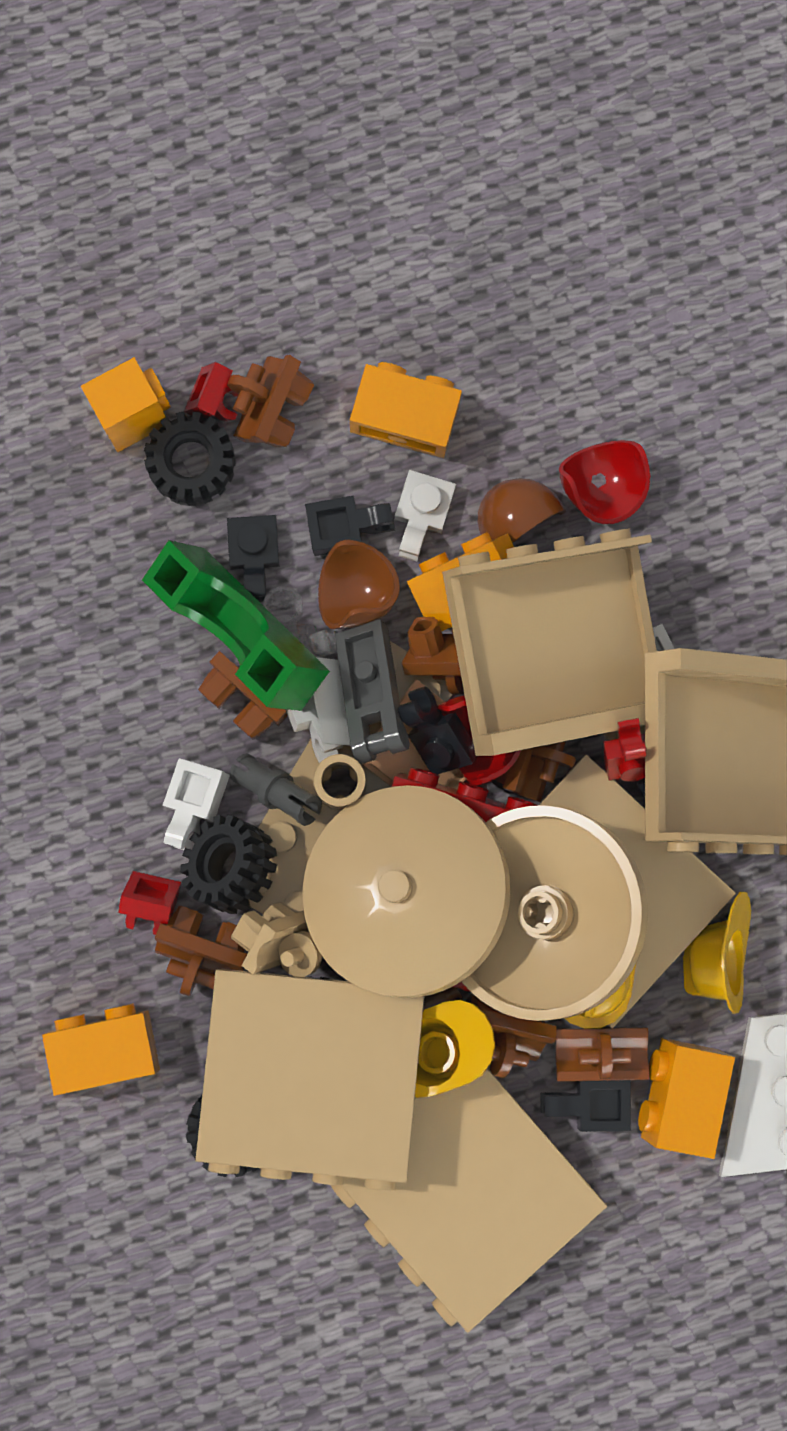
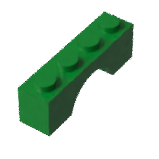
M168 540L143 577L142 581L172 611L206 628L233 652L240 664V668L235 675L266 707L302 711L330 672L205 548Z

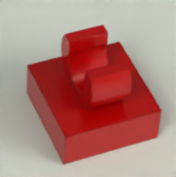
M217 362L202 367L184 412L192 415L193 411L200 412L205 419L209 418V416H215L221 421L235 420L238 414L228 410L223 403L226 393L234 397L239 395L227 386L233 370Z
M132 871L121 895L118 911L120 914L127 915L125 919L126 927L133 930L138 918L154 921L153 934L156 935L160 924L165 925L169 923L178 901L181 882Z

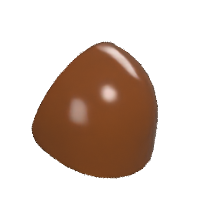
M524 478L505 480L490 489L481 501L478 510V527L480 534L489 532L492 540L508 533L512 543H514L525 533L556 514H564L566 509L556 494L540 482Z
M354 540L337 542L329 551L324 561L319 579V609L325 625L330 629H351L381 619L390 612L398 599L400 591L399 578L392 563L383 553L363 542Z

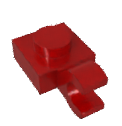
M639 718L617 722L618 739L603 741L604 763L608 780L621 778L623 781H637L645 778V757L647 754L645 733H640Z

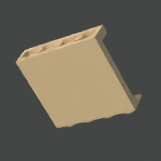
M630 528L600 534L601 543L585 545L584 536L554 541L555 551L538 553L537 544H530L506 549L507 559L495 561L490 560L489 552L458 557L460 567L442 572L476 756L499 755L618 731L617 722L639 718L640 726L645 725V653L657 652L638 546L651 543V535L632 538Z
M685 648L645 653V746L647 754L645 757V841L667 842V852H699V843H705L706 853H737V844H743V854L758 855L774 854V845L779 846V855H787V660Z
M584 755L538 806L559 807L575 811L602 824L626 847L642 877L648 908L646 936L636 963L632 995L627 1009L615 1022L607 1025L613 1029L736 893L692 852H667V842L645 841V808L616 781H609L607 773L588 755Z
M217 969L215 971L195 1162L209 1163L208 1171L221 1174H239L240 1166L261 1168L260 1176L270 1179H291L292 1172L312 1173L313 1182L327 1185H342L344 1177L365 1179L364 1187L376 1190H396V1182L407 1183L425 996L415 998L390 997L367 991L349 981L312 977L301 978L292 975L261 972L253 975L249 971Z
M488 1068L481 1077L470 1084L431 1097H415L407 1183L396 1182V1190H376L364 1187L365 1179L344 1177L342 1185H330L347 1207L351 1208L357 1204L367 1215L369 1220L364 1225L383 1248L391 1243L403 1257L398 1262V1265L408 1279L416 1287H419L424 1282L437 1298L432 1302V1305L446 1323L452 1327L458 1322L467 1333L607 1208L599 1195L498 1079L491 1074Z

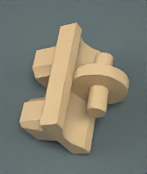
M281 902L272 904L264 912L263 916L254 910L244 913L231 935L232 940L249 952L242 967L253 975L281 965L288 974L303 978L315 973L322 962V955L315 946L311 935L307 933L309 930L304 910L294 913Z

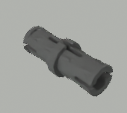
M248 753L242 754L236 759L248 768V772L232 764L230 769L231 780L258 796L259 802L267 808H278L303 826L310 825L316 820L304 811L303 806H306L318 815L320 814L322 809L320 797L293 783L292 776L281 769L272 770Z

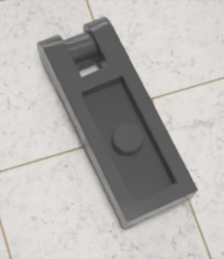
M377 619L336 633L335 641L349 739L355 760L361 765L376 760L377 754L388 750L392 754L408 750L410 747L409 737L397 710L400 706L388 627L381 619ZM381 721L383 731L370 734L369 725Z

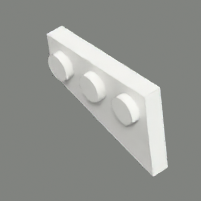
M787 1013L748 1017L737 1075L738 1081L732 1111L730 1112L724 1155L720 1165V1177L787 1169Z

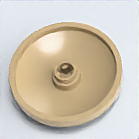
M406 785L380 789L368 793L346 806L328 823L318 837L309 856L303 881V909L306 924L315 946L325 961L339 975L352 984L367 991L390 997L415 998L432 995L444 991L467 978L478 969L494 949L502 934L509 910L511 892L508 865L502 847L492 829L474 810L458 799L444 792L422 786Z
M528 806L513 809L493 817L486 823L498 839L507 861L511 892L509 910L502 934L494 949L478 969L462 980V983L488 1006L506 1015L534 1021L564 1019L593 1009L613 995L625 982L637 963L643 948L647 930L648 908L643 880L635 861L622 842L610 830L592 818L575 811L551 806Z

